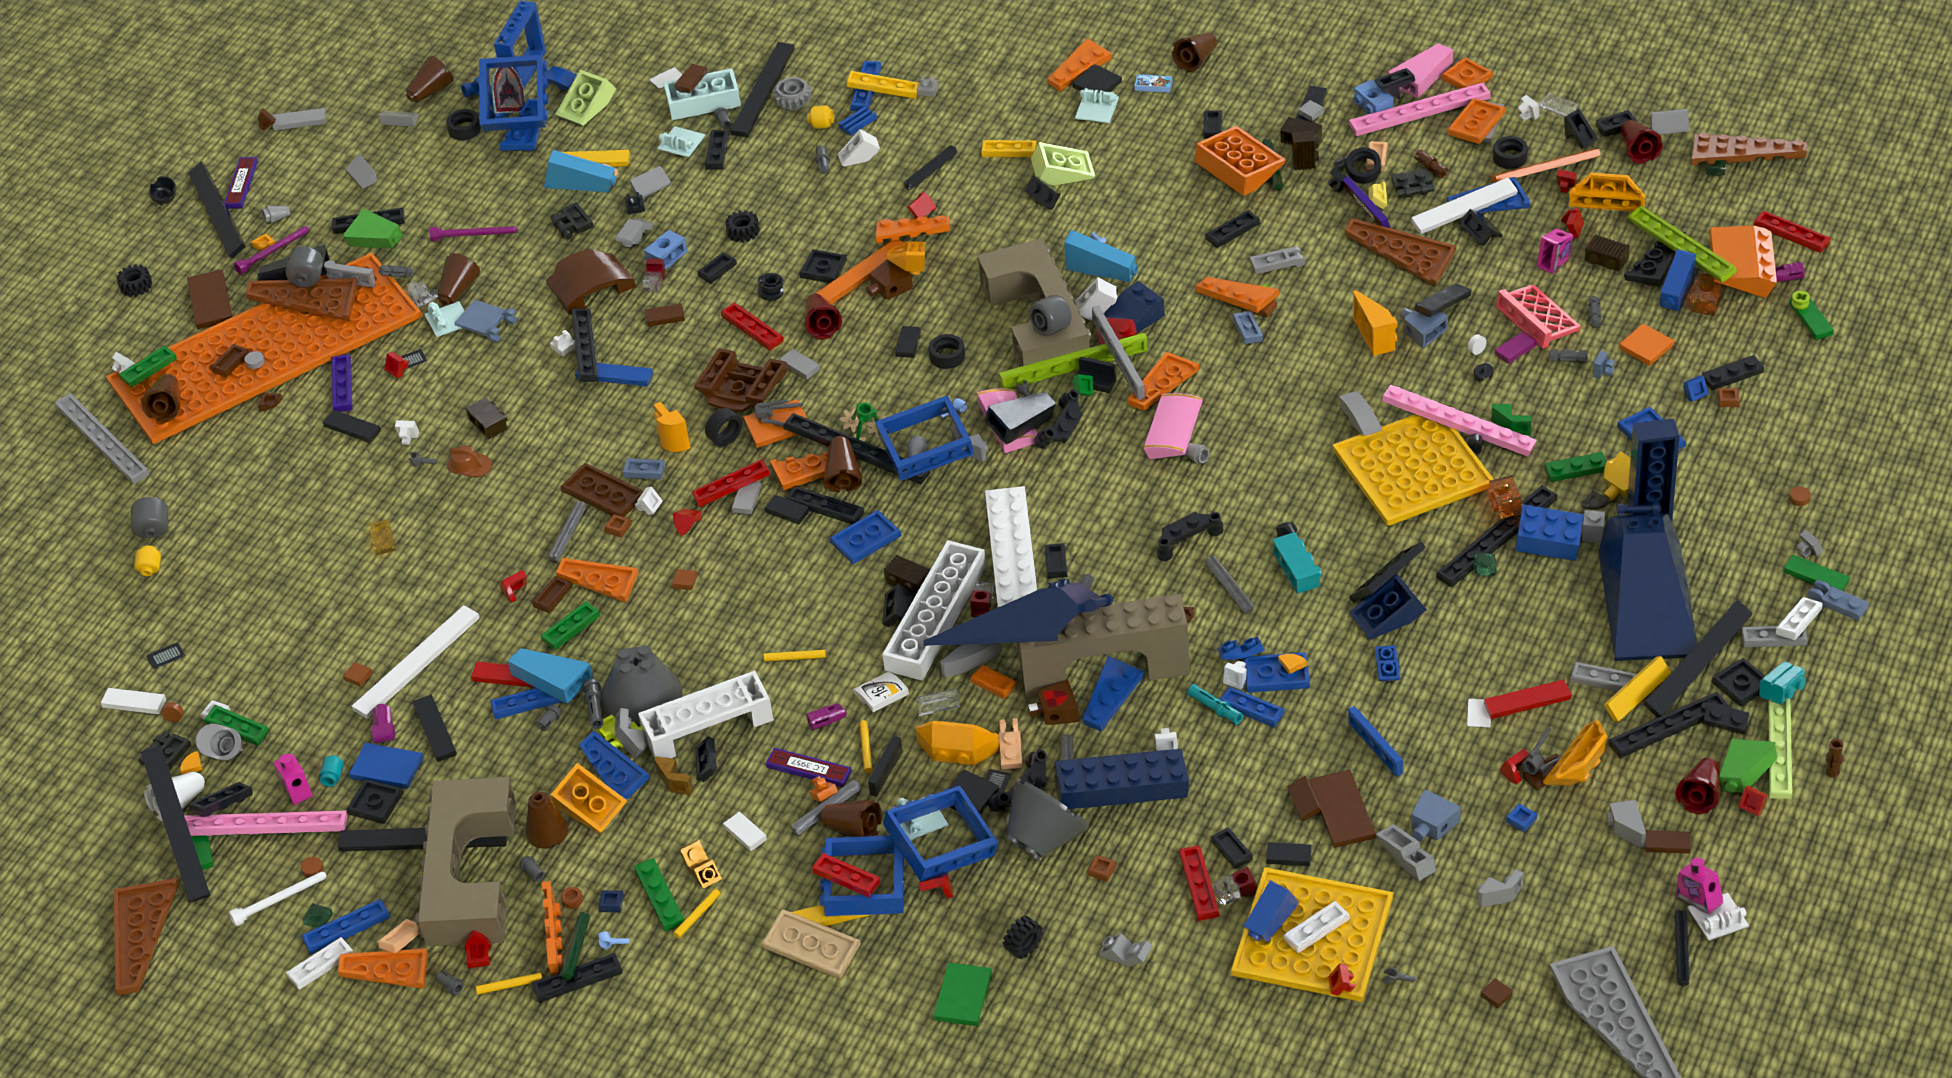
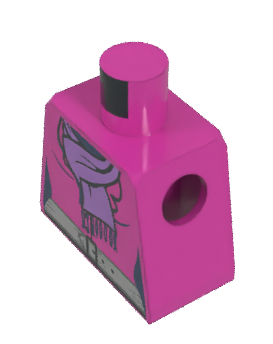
M1555 229L1543 235L1540 242L1537 267L1553 274L1569 258L1571 245L1574 242L1573 235L1560 229Z
M283 754L280 759L274 762L277 778L293 805L313 796L305 773L293 754ZM296 779L297 784L299 783V785L292 786L293 780Z
M1702 858L1692 859L1691 863L1678 873L1676 898L1710 914L1724 903L1718 874L1705 867V861Z

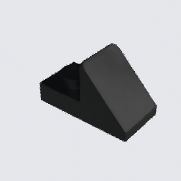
M1404 68L1374 79V81L1383 91L1401 99L1399 87L1415 82V75L1408 68Z
M1580 108L1564 117L1565 137L1573 135L1581 149L1598 140Z

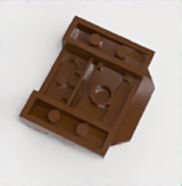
M593 249L583 250L557 262L554 273L546 280V284L568 315L571 314L572 309L585 308L583 297L611 285L619 294L636 287L632 275L618 262L612 253H602Z
M718 348L695 383L694 388L705 395L710 406L719 409L729 408L733 412H744L757 403H763L776 384L781 383L788 371L787 362L769 358L764 368L738 363L736 351Z

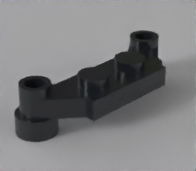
M1071 389L1058 399V404L1062 411L1051 428H1046L1035 436L1034 442L1037 447L1044 449L1052 442L1062 441L1065 443L1083 416L1078 403L1079 393L1076 390Z
M1195 511L1163 527L1162 536L1158 540L1157 558L1161 561H1169L1173 557V545L1206 529L1212 536L1221 535L1223 533V522L1221 521L1220 513L1197 514Z
M1040 749L1026 756L1025 764L1028 769L1019 778L1022 784L1026 781L1040 789L1049 779L1046 776L1045 760L1047 759V754L1044 750ZM1014 785L1008 792L1002 791L989 798L988 806L992 811L999 812L1005 807H1011Z

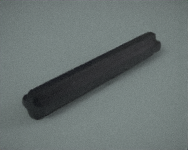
M950 145L905 180L904 187L912 190L956 155V147Z
M1678 909L1675 911L1677 984L1679 986H1687L1690 980L1686 910Z

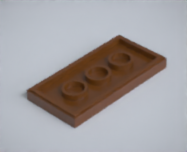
M223 269L187 278L197 329L214 326L233 317Z
M584 463L560 486L562 492L611 516L615 514L621 517H625L635 507L637 500L643 493V490L587 463Z
M1350 769L1309 779L1322 809L1320 813L1334 848L1376 838L1375 830Z

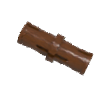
M1422 149L1416 152L1415 155L1417 156H1414V159L1423 164L1425 169L1434 172L1440 178H1444L1447 175L1448 168L1440 164L1435 157L1429 156Z
M1839 739L1830 741L1829 752L1825 758L1827 762L1825 773L1832 778L1839 775L1840 765L1843 763L1844 758L1842 754L1844 744Z

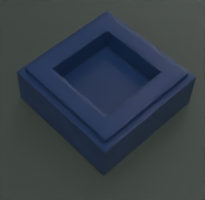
M602 890L598 907L599 912L621 913L624 898L623 891Z

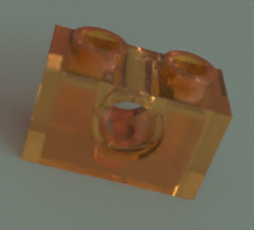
M1700 273L1699 279L1694 281L1693 291L1695 292H1691L1689 304H1692V312L1715 316L1723 284L1714 282V277L1710 274Z
M1513 475L1490 480V489L1487 490L1489 500L1492 503L1494 512L1499 513L1500 519L1521 514L1522 500Z

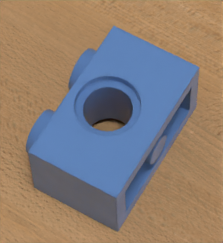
M1372 79L1354 88L1353 99L1355 104L1365 110L1368 115L1393 108V97L1383 91Z
M668 230L644 250L646 261L647 258L663 259L666 270L687 252L684 237Z

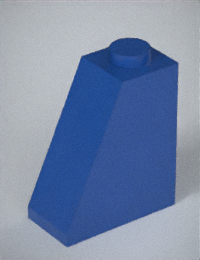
M1679 249L1676 251L1660 293L1661 307L1675 311L1679 310L1694 283L1696 254Z
M1270 880L1244 924L1245 929L1249 932L1248 936L1258 942L1260 939L1268 942L1295 910L1299 901L1288 889Z

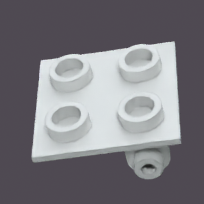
M1728 893L1722 894L1724 903L1710 914L1692 905L1687 907L1708 941L1749 927L1744 918L1747 915L1746 910L1743 907H1737Z

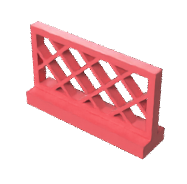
M1534 284L1509 293L1505 289L1498 291L1496 307L1523 332L1535 339L1542 349L1549 347V342L1580 331L1581 326ZM1533 292L1536 296L1527 295V293ZM1524 300L1533 301L1535 304L1524 302ZM1537 303H1543L1547 306L1537 305ZM1536 310H1537V311H1542V312H1547V315H1546V314H1541V313H1536ZM1549 313L1557 314L1560 317L1551 316ZM1548 321L1559 323V325L1550 324ZM1561 324L1570 325L1571 327L1561 326Z

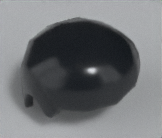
M160 176L154 184L151 183L149 196L152 201L161 205L173 201L177 191L174 180L166 176Z

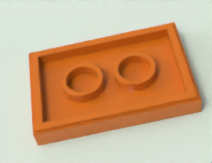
M1473 98L1447 129V135L1480 144L1506 113V107Z
M796 399V400H793V401H790V402L784 403V404L800 403V402H799L798 399ZM802 407L773 409V417H769V419L785 423L793 413L805 418L807 417ZM756 413L744 416V422L756 448L797 435L783 429L781 426L761 423V419L756 418Z

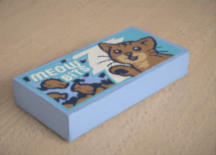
M1137 74L1135 91L1170 93L1173 82L1172 76Z

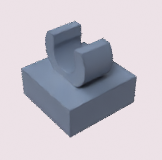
M1600 351L1594 361V378L1601 379L1603 373L1609 376L1613 374L1614 368L1612 367L1615 361L1607 359V352Z

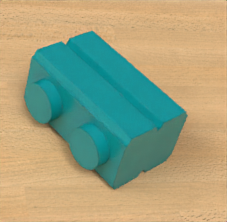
M1785 661L1782 662L1761 680L1760 697L1767 700L1771 699L1772 702L1780 705L1785 700L1791 699L1797 690H1802L1806 684L1804 668L1796 665L1793 667V664Z

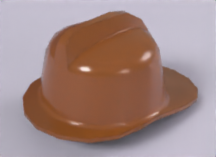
M464 445L451 448L447 467L450 472L455 474L480 477L491 470L492 462L488 456L476 453L470 446Z

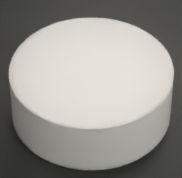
M1479 334L1474 335L1468 342V350L1475 355L1480 354L1486 346V339Z

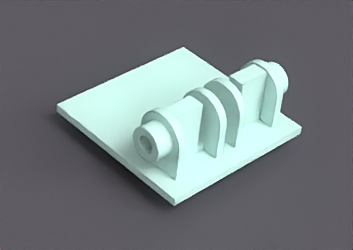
M1086 88L1081 90L1082 100L1075 119L1110 123L1119 96L1114 94V92L1100 91L1098 93V90L1094 92V90Z
M674 126L669 134L663 133L659 135L661 144L657 149L689 157L706 135Z
M459 301L439 308L437 303L431 302L428 305V313H425V317L436 337L462 329L455 326L454 323L463 314L464 309Z
M899 798L896 806L905 805L908 803V800ZM939 810L901 823L900 825L909 839L913 840L945 827L948 823Z

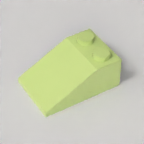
M580 70L555 115L584 126L609 103L616 88L607 79Z
M1039 142L1031 156L1035 175L1048 185L1055 186L1094 179L1095 177L1088 151Z

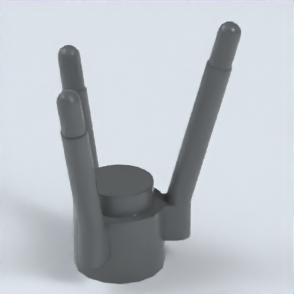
M788 399L757 403L756 418L761 419V423H770L784 427L783 422L769 419V417H773V409L802 407L803 403L784 404L788 403Z
M1548 727L1534 749L1528 754L1529 756L1522 762V766L1527 773L1532 775L1538 771L1543 773L1547 768L1555 765L1562 757L1561 755L1544 764V757L1540 754L1539 748L1548 736L1551 728Z

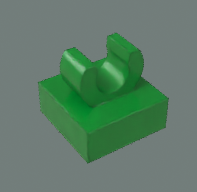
M1073 375L1074 379L1071 383L1074 384V390L1079 395L1092 396L1093 376Z

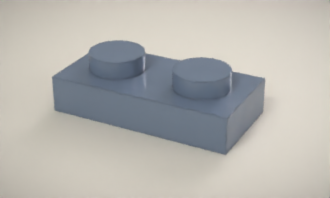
M1251 311L1233 314L1232 320L1244 344L1263 341V334Z
M627 458L623 470L624 478L662 479L666 467L665 460Z

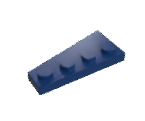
M528 99L521 109L519 117L538 116L537 99ZM541 127L511 129L505 135L506 139L500 143V151L535 150Z
M1512 177L1509 179L1518 190L1517 195L1477 212L1530 208L1531 203L1516 177ZM1488 185L1447 197V203Z
M1108 656L1084 714L1083 724L1101 732L1142 680L1144 671Z
M595 731L579 744L581 750L603 782L626 800L650 779L649 774Z

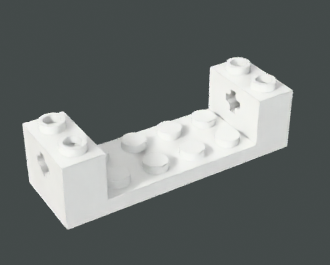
M756 671L638 713L641 729L644 730V738L647 740V745L654 759L656 756L663 758L676 757L674 739L745 713L748 714L754 727L773 721L770 698Z

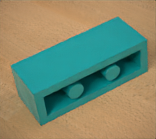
M1295 532L1273 539V554L1296 593L1320 587L1321 570L1319 566H1315L1311 553H1307L1304 541L1299 539Z

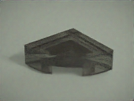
M1592 490L1582 501L1581 507L1591 510L1601 509L1610 503V498Z

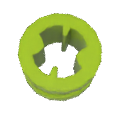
M1805 291L1794 292L1792 295V306L1796 309H1806L1809 306V293Z

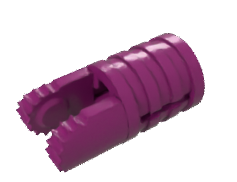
M1801 261L1775 267L1778 282L1803 279L1805 277V270Z
M838 703L806 713V718L810 729L813 731L846 717L847 712Z

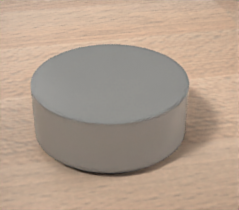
M259 351L250 352L245 356L246 366L250 369L260 368L265 362L263 354Z

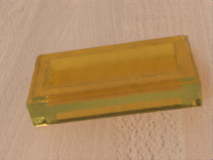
M389 519L369 524L376 555L396 551Z

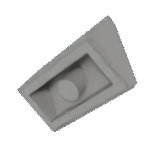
M1688 109L1651 112L1650 128L1659 134L1689 131Z
M384 111L379 114L380 122L384 125L414 127L419 117V113Z
M360 154L346 168L349 175L362 189L378 182L375 171Z
M661 166L630 180L631 190L635 194L639 192L643 198L671 185Z

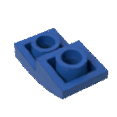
M552 66L545 73L548 83H554L559 89L566 90L570 89L577 76L569 70Z
M1258 636L1245 640L1240 646L1235 639L1223 643L1218 648L1224 660L1241 659L1265 650Z
M1396 645L1375 646L1379 681L1400 680Z

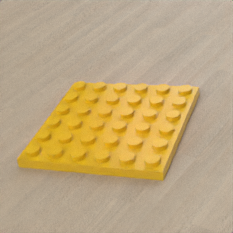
M1417 414L1382 426V431L1366 436L1360 434L1333 444L1334 453L1387 526L1495 486L1493 477L1456 429Z
M1264 867L1249 916L1270 880L1288 889L1299 901V904L1268 942L1262 939L1259 942L1248 936L1249 932L1244 929L1231 969V976L1363 1002L1393 901V892ZM1336 901L1349 914V920L1297 953L1284 940V934ZM1341 963L1347 965L1348 973L1354 975L1350 983L1356 984V987L1351 992L1344 990L1339 996H1336L1330 992L1328 975Z

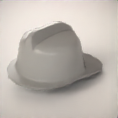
M208 724L201 728L197 734V748L206 756L220 760H229L243 751L241 737L232 728L218 724Z

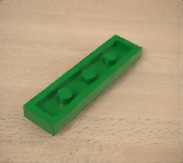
M652 858L634 865L635 872L664 931L679 927L684 922V918L655 859Z

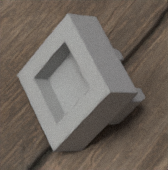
M921 76L917 89L918 96L935 97L939 86L938 80H934L933 76L930 79H924V76Z
M1805 529L1800 534L1802 542L1797 545V548L1800 550L1799 553L1804 558L1811 552L1819 556L1823 552L1820 541Z

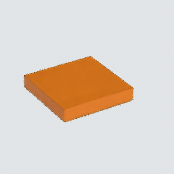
M1466 57L1442 74V80L1459 89L1485 83L1493 77L1492 71Z
M1644 323L1619 343L1620 350L1649 366L1674 346L1673 339Z

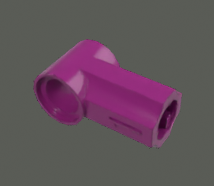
M378 704L373 709L374 725H372V735L374 743L396 740L391 708L385 704Z

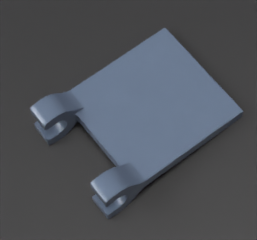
M474 300L454 324L455 326L484 335L492 342L498 343L501 336L497 335L499 328L496 326L503 318L510 324H514L518 319L513 316L516 313V310L513 308L505 310Z

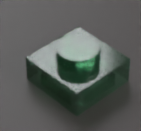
M1716 160L1715 164L1707 163L1706 174L1713 176L1725 175L1727 162Z
M1474 554L1475 575L1495 576L1497 573L1495 554Z
M312 903L302 921L304 925L318 928L327 924L333 913L331 908Z

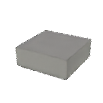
M1311 100L1298 109V114L1310 121L1324 113V107Z

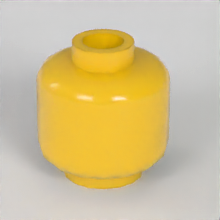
M827 105L813 106L810 113L807 114L808 123H811L814 129L829 128L834 123L833 109H830Z
M146 545L136 551L134 567L141 575L151 576L160 570L161 553L155 547Z

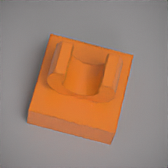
M818 776L812 779L815 789L809 791L812 799L821 802L838 792L835 784L826 782L824 777Z

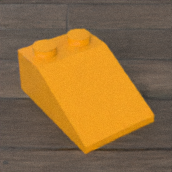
M1357 290L1353 291V320L1372 355L1376 356L1395 351V342H1397L1395 328H1397L1396 318L1391 316L1388 309Z
M576 763L550 796L559 810L600 834L627 803L626 799L578 763Z

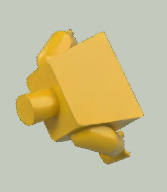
M1621 451L1615 458L1608 460L1604 468V480L1609 488L1603 495L1611 502L1618 495L1628 499L1630 457Z

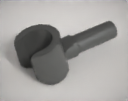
M1023 380L1024 385L1016 383L1018 394L1031 395L1027 380Z
M417 451L410 453L412 458H409V461L414 467L421 465V463L437 464V459L422 458Z
M1389 967L1383 972L1388 974V976L1383 978V982L1386 984L1392 983L1395 979L1411 982L1416 980L1414 976L1399 973L1395 967Z

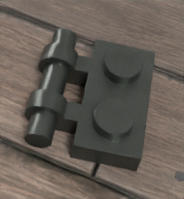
M1428 169L1391 174V180L1398 197L1405 196V198H1408L1415 194L1427 195L1428 192L1435 191Z
M577 202L562 208V214L558 216L552 214L550 216L554 227L558 228L559 233L566 237V239L572 238L571 231L575 230L579 234L594 227L593 221Z
M163 731L161 735H157L153 739L151 746L143 751L161 745L170 770L190 748L191 743L186 738L174 733L170 736L167 731ZM140 756L138 762L144 765L142 756Z

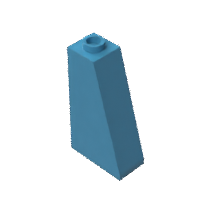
M553 150L548 161L544 187L609 192L610 187L615 185L617 176L614 175V167Z
M1070 230L1064 242L1067 270L1130 282L1133 275L1137 274L1138 264H1136L1134 255Z
M523 648L519 649L508 660L512 676L566 704L582 689V685L586 680L593 678L591 665L587 662Z

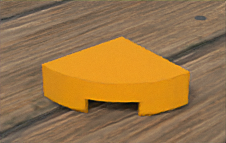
M266 233L251 241L252 247L259 250H264L276 243Z
M1283 654L1278 656V661L1289 674L1307 666V661L1299 655Z
M193 752L183 760L180 767L182 775L203 770L199 752Z

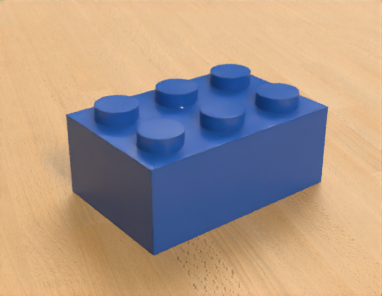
M1522 505L1515 551L1576 561L1584 514Z

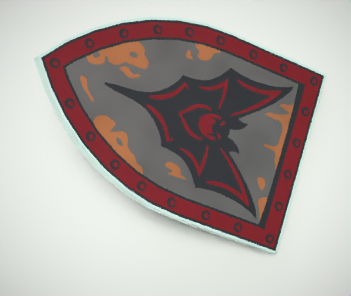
M512 67L497 68L494 73L492 97L495 113H520L525 105L522 82Z

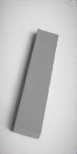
M1099 305L1092 307V321L1138 400L1145 398L1144 384Z

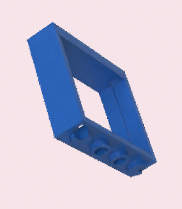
M519 1L494 42L497 58L515 57L513 46L523 29L525 30L528 47L522 56H544L546 48L535 2ZM537 65L512 67L518 74L523 89L529 82Z
M542 55L479 59L480 126L483 131L546 127V120L549 117L546 104L549 103V99L545 88H548V78L545 77V72L548 71L547 61L544 60ZM537 65L538 116L490 119L489 69Z
M948 395L875 421L880 440L900 481L974 454L971 439ZM949 413L961 439L900 460L888 434Z
M961 786L951 789L947 788L937 794H929L925 798L916 801L912 800L899 807H893L886 811L883 821L884 827L920 882L995 856L999 843ZM954 805L978 842L924 861L900 824Z
M891 836L826 838L825 847H821V855L823 853L829 856L894 854V894L870 895V897L864 895L831 896L832 881L821 878L820 888L824 894H820V906H824L825 916L904 913V856Z

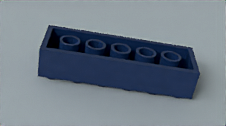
M1674 418L1633 423L1627 505H1647L1652 502H1658L1659 514H1668L1671 522L1673 519L1680 437ZM1650 512V513H1629L1628 515H1648V514H1652V512Z
M1182 749L1055 761L1054 779L1059 802L1067 806V810L1188 797L1189 778Z

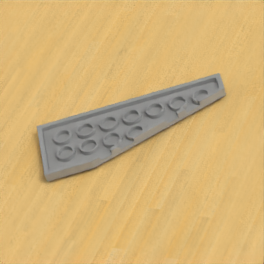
M1614 946L1550 963V971L1566 1003L1642 1078H1681Z

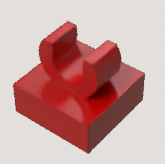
M1558 169L1556 176L1557 183L1561 187L1560 192L1568 193L1569 187L1573 188L1578 183L1577 173Z
M394 352L387 353L384 370L396 378L403 376V369L408 368L409 361H405L402 356H398Z
M1748 785L1743 791L1738 807L1758 816L1762 812L1768 795Z
M1339 963L1328 975L1332 995L1339 996L1344 990L1351 992L1356 987V984L1350 983L1354 975L1348 973L1347 965Z

